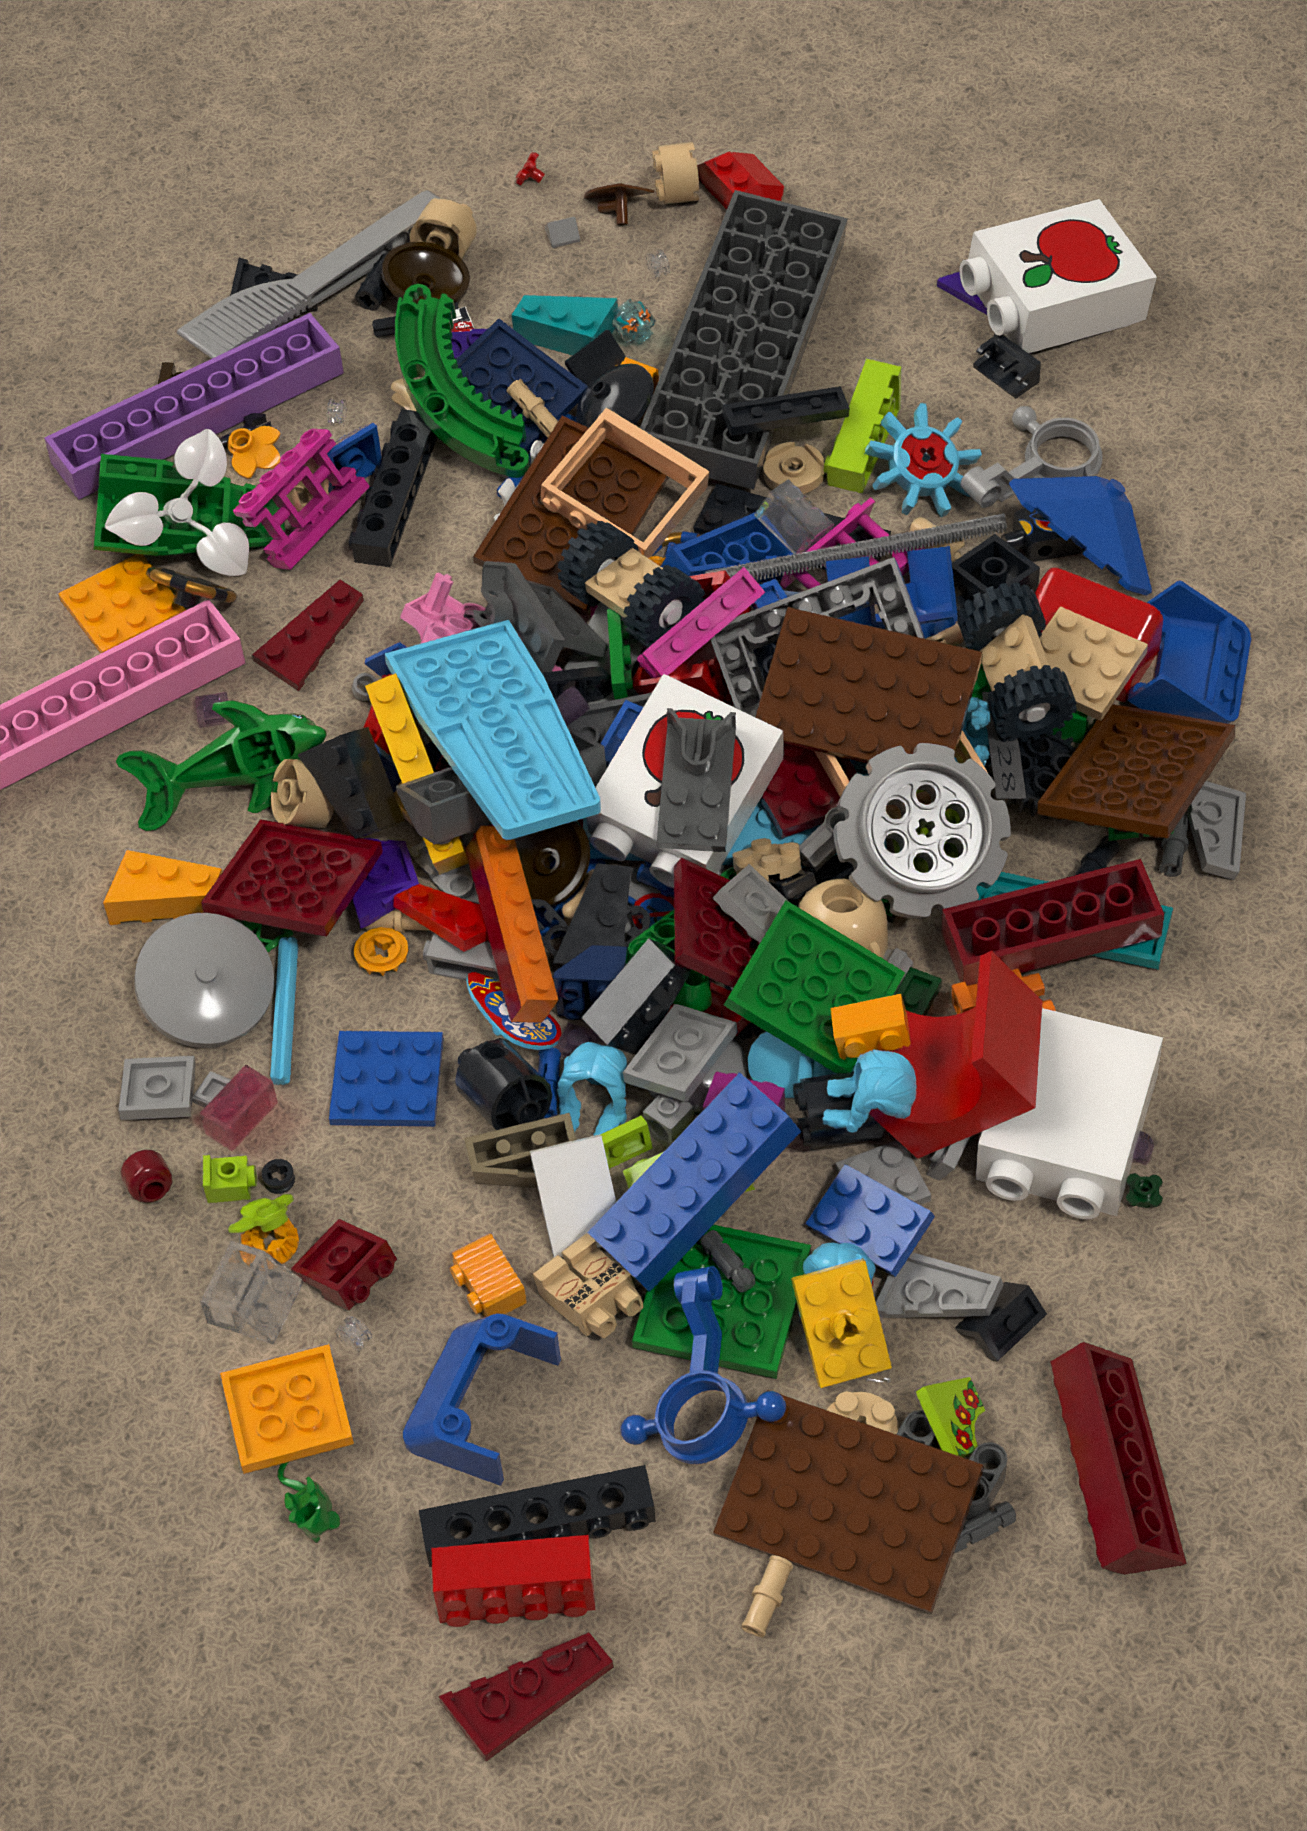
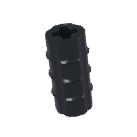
M389 252L382 254L378 261L374 263L372 270L367 273L364 282H361L360 288L355 295L356 301L364 309L371 311L378 309L383 300H386L387 294L390 291L382 278L383 261Z

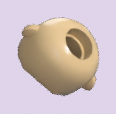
M849 879L825 881L806 891L804 897L797 899L798 908L879 957H884L888 949L887 916L881 899L878 902H874L853 886Z

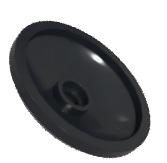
M632 363L617 365L604 371L588 385L582 394L576 408L575 422L590 428L607 407L635 425L651 402L654 391L652 376L644 367Z

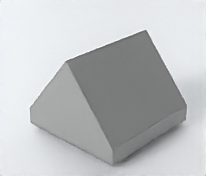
M575 217L549 222L545 225V231L552 248L580 242Z

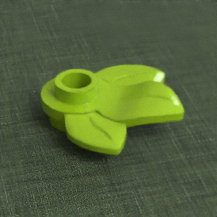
M283 1194L274 1200L260 1198L249 1202L240 1210L243 1217L238 1222L229 1226V1233L245 1232L256 1226H260L263 1232L280 1227L288 1220L286 1214L287 1206L294 1201L291 1194Z

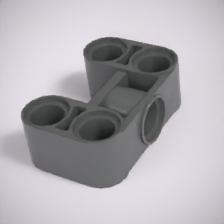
M916 1410L909 1413L898 1430L897 1435L936 1448L937 1439L924 1410ZM916 1431H923L929 1435L925 1437H917L912 1433ZM987 1442L979 1445L969 1459L980 1464L992 1463L998 1468L993 1470L984 1468L975 1493L981 1499L972 1501L966 1518L968 1520L989 1510L1005 1480L1007 1454L1003 1447L996 1443Z

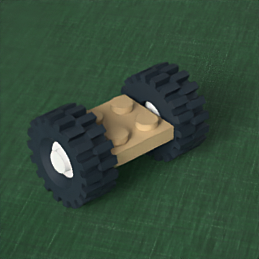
M597 521V525L592 522L587 524V530L583 528L578 530V537L576 539L571 537L568 541L570 544L569 549H563L561 555L565 557L564 561H559L558 568L562 570L557 573L558 579L562 581L560 583L562 588L590 607L598 606L602 602L624 617L623 623L627 626V633L648 648L705 600L702 598L705 595V591L697 581L674 566L664 565L663 568L638 552V546L630 536L608 522Z
M1007 583L999 584L997 589H993V586L986 588V593L981 594L978 592L973 595V601L967 600L964 603L965 608H960L957 622L967 649L980 651L983 654L981 663L991 688L987 702L996 730L1003 739L1007 737L1009 741H1015L1019 738L1020 742H1027L1029 737H1032L1033 740L1040 739V735L1044 733L1047 736L1053 734L1054 728L1061 729L1065 726L1064 721H1070L1073 718L1072 713H1076L1077 703L1065 672H1061L1058 667H1054L1051 670L1039 639L1042 636L1041 630H1045L1046 621L1033 589L1030 590L1029 586L1024 584L1020 587L1019 583H1012L1010 587L1007 586Z

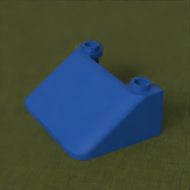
M1177 581L1147 602L1156 607L1163 616L1162 638L1154 679L1147 684L1140 682L1131 687L1128 701L1144 710L1229 724L1239 716L1251 643L1250 631L1243 621L1183 581Z

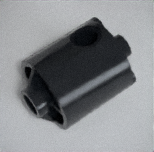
M497 1038L485 1041L473 1049L468 1048L460 1053L458 1057L459 1067L457 1068L455 1079L457 1090L496 1130L544 1119L551 1105V1086L504 1039Z
M854 1071L851 1073L800 1079V1083L793 1084L795 1104L798 1105L799 1111L803 1113V1118H797V1125L801 1130L799 1136L800 1140H803L804 1146H809L812 1149L882 1139L885 1128L871 1115H868L865 1123H862V1126L854 1133L847 1131L846 1128L835 1129L823 1124V1113L826 1109L851 1110L854 1094L848 1098L828 1096V1080L851 1078Z

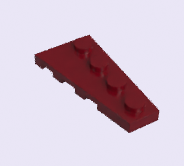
M341 579L338 580L252 654L253 661L297 691H300L310 672H313L318 666L322 655L327 649H330L335 642L337 634L341 629L345 628L364 601L363 594Z
M588 1632L542 1652V1656L524 1664L520 1661L508 1666V1670L488 1679L482 1677L471 1682L470 1686L455 1693L449 1691L438 1697L445 1710L487 1762L614 1668L612 1659Z

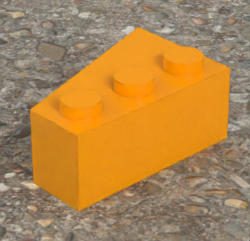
M127 850L103 902L109 924L118 925L125 921L139 920L145 923L152 922V919H175L188 914L203 913L201 902L222 874V868Z

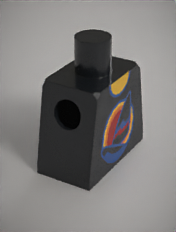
M1025 507L1014 514L1013 532L1001 536V539L1016 550L1023 549L1028 559L1032 562L1076 555L1081 550V547L1075 544L1071 538L1066 541L1049 528L1048 524L1050 521L1043 518L1036 510L1031 513Z

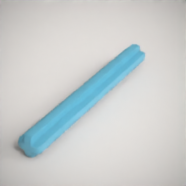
M282 937L279 940L270 1072L271 1082L274 1085L288 1084L291 1075L298 944L297 939L294 937Z

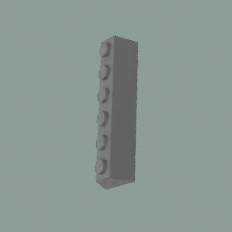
M568 726L567 728L596 788L607 769L604 746ZM452 767L396 786L397 793L417 833L433 844L449 843L454 837L476 833L480 826L492 824Z

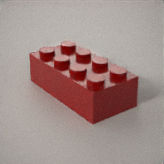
M588 1535L431 1548L433 1594L440 1623H447L452 1627H462L468 1625L470 1621L486 1619L489 1623L499 1624L508 1621L509 1617L525 1616L529 1620H542L548 1617V1614L564 1613L568 1617H580L585 1615L587 1611L596 1610L593 1565Z

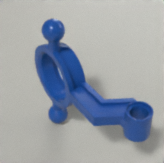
M714 1266L679 1272L674 1278L676 1297L682 1305L694 1336L690 1373L676 1379L664 1391L656 1407L655 1419L647 1420L641 1415H631L621 1425L623 1439L633 1445L641 1444L650 1435L660 1433L666 1450L675 1459L687 1464L707 1463L725 1454L741 1437L748 1418L759 1416L764 1421L775 1422L781 1419L786 1411V1402L779 1393L767 1391L762 1393L757 1401L748 1403L744 1393L734 1382L718 1374L722 1331L711 1303L713 1300L721 1298L723 1285L720 1273ZM708 1390H717L725 1393V1409L713 1428L704 1435L692 1440L681 1441L675 1438L674 1422L681 1407L690 1398Z

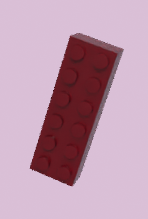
M1141 859L942 909L941 932L960 982H965L969 986L978 983L980 956L987 952L993 951L1011 970L1019 969L1020 973L1159 938L1162 936L1164 912Z

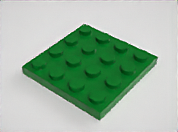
M785 900L725 1001L724 1006L834 1073L850 1074L858 1057L852 1059L847 1057L845 1060L840 1058L834 1040L830 1008L892 996L906 972Z
M713 1224L705 1234L711 1230L719 1233L724 1239L722 1242L730 1246L744 1263L743 1267L748 1268L755 1276V1285L744 1293L739 1292L732 1284L734 1280L726 1277L711 1259L713 1256L708 1255L701 1247V1240L699 1239L650 1292L647 1290L643 1302L644 1307L640 1312L633 1335L632 1347L691 1360L694 1336L682 1305L676 1297L674 1278L679 1272L714 1266L720 1273L723 1285L721 1298L713 1300L711 1303L722 1331L719 1367L777 1379L797 1307L791 1278L805 1274L803 1263L811 1255V1245Z

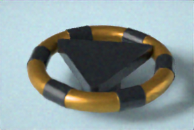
M150 567L146 571L149 579L177 589L173 603L187 608L198 605L201 597L232 603L237 599V595L233 590L201 578L158 567Z

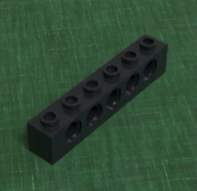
M401 409L397 421L392 422L391 438L389 443H385L383 446L381 464H377L375 467L374 483L372 487L367 489L364 510H359L356 532H352L349 537V550L353 551L355 563L391 568L438 438L417 411Z
M645 1465L419 1510L429 1567H432L431 1548L589 1535L591 1538H602L609 1535L612 1530L627 1528L628 1530L636 1531L644 1529L651 1522H656L654 1502ZM612 1501L622 1503L620 1507L614 1509L605 1506ZM573 1509L585 1511L579 1516L568 1515V1512ZM537 1516L547 1518L540 1524L530 1522L531 1519ZM498 1524L509 1526L506 1530L500 1532L492 1530ZM467 1531L471 1533L465 1539L454 1538L459 1532Z

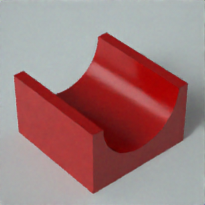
M993 951L981 955L976 1006L966 1012L943 1017L924 1016L906 1010L911 1044L908 1047L903 1046L895 1050H888L889 1052L903 1055L914 1068L917 1089L916 1099L912 1105L910 1116L905 1119H899L884 1114L878 1108L871 1109L869 1115L919 1159L1035 1109L1043 1001Z

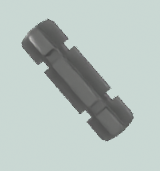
M711 1230L701 1237V1247L708 1255L713 1256L711 1259L726 1277L734 1280L732 1284L739 1292L744 1293L755 1285V1276L748 1268L743 1267L744 1263L727 1243L722 1242L724 1239L717 1231Z
M1004 1501L994 1506L995 1511L987 1510L966 1521L954 1553L967 1548V1543L969 1542L974 1544L999 1531V1526L1002 1525L1005 1528L1014 1523L1017 1515L1012 1505Z

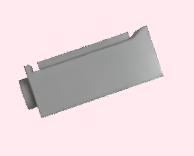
M435 933L431 941H426L423 950V960L427 961L430 974L466 980L469 973L477 972L500 981L490 941H485L465 952Z

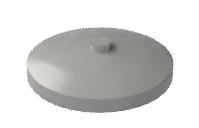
M194 913L180 916L165 923L149 937L141 949L137 960L134 987L137 1001L143 1014L161 1034L186 1046L213 1048L240 1039L261 1021L271 1001L274 988V972L266 948L258 937L243 924L218 914Z

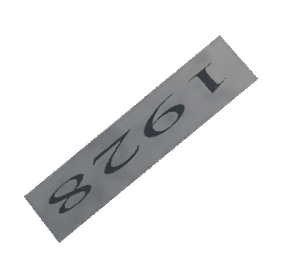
M982 692L983 701L989 699V692ZM991 716V722L987 725L993 777L996 784V799H1026L1018 738L1015 741H1009L1007 737L1005 739L1000 737Z

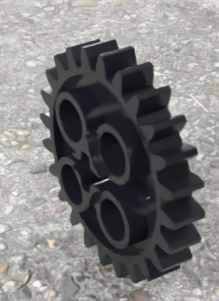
M1060 730L1055 735L1050 734L1047 736L1044 733L1037 740L1029 737L1027 742H1020L1018 738L1026 799H1008L1006 804L1011 805L1016 802L1019 804L1018 812L1021 813L1025 808L1030 809L1031 817H1034L1038 811V801L1078 748V746H1071L1074 738L1061 739L1062 731ZM989 752V758L986 762V764L989 766L987 772L994 781L991 755Z

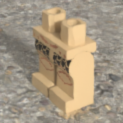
M588 1233L562 1251L564 1259L557 1255L533 1273L539 1295L572 1324L578 1326L585 1336H589L594 1332L600 1337L606 1338L614 1332L617 1326L614 1317L622 1310L627 1316H634L644 1307L641 1296L635 1289L631 1274L622 1269L615 1261L608 1258L597 1247L596 1241Z

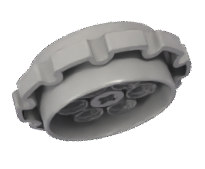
M919 743L914 748L913 754L906 753L902 746L883 751L870 759L866 764L868 776H862L857 773L852 777L837 805V809L844 813L846 820L839 821L834 826L835 847L839 861L850 862L854 867V871L849 875L850 882L874 902H878L880 899L888 900L890 903V913L911 919H926L930 916L932 908H937L942 915V909L977 901L979 899L977 886L991 887L999 877L1008 856L1007 852L1000 848L999 842L1005 841L1011 835L1010 818L1005 801L994 800L991 797V790L996 786L995 782L974 760L967 759L962 764L956 762L954 759L955 751L945 746ZM917 790L928 792L931 796V804L925 805L919 802L916 796ZM886 806H897L901 811V818H890L887 815ZM945 810H955L959 814L960 822L958 824L949 822L946 819ZM918 827L921 829L926 827L929 833L927 835H918L916 829ZM891 838L896 840L900 847L899 853L889 852L884 845L885 839ZM944 843H952L957 847V858H951L945 854ZM914 858H923L928 864V872L922 873L917 871L913 864Z

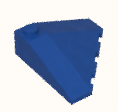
M1098 476L1023 478L1012 479L1009 482L1023 507L1031 513L1036 510L1043 518L1050 521L1048 527L1067 541L1071 538L1075 544L1084 548L1083 555L1100 569L1106 566L1111 573L1120 577L1118 583L1126 590L1142 595L1152 593L1132 505L1124 493V486L1115 479L1108 480Z

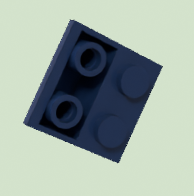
M592 945L555 971L553 979L558 996V1002L556 1003L558 1016H565L571 1020L581 1019L628 963L627 947Z

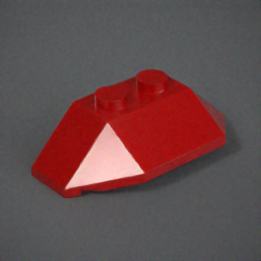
M726 152L697 165L699 181L726 210L735 190L782 202L784 194L783 184L754 154Z

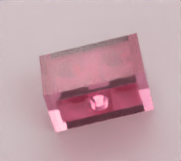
M245 1065L200 1112L205 1134L233 1152L278 1103L273 1081Z

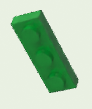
M607 609L611 681L614 700L627 698L628 690L634 689L632 670H626V665L632 664L630 645H624V640H629L630 634L626 631L627 626L624 625L621 615L612 609Z

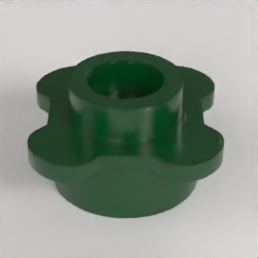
M1136 1173L1130 1174L1127 1177L1126 1183L1129 1186V1193L1126 1195V1201L1128 1204L1141 1208L1158 1207L1161 1205L1163 1200L1159 1194V1188L1163 1183L1161 1177L1158 1175L1141 1177ZM1146 1188L1148 1191L1143 1192L1141 1189Z

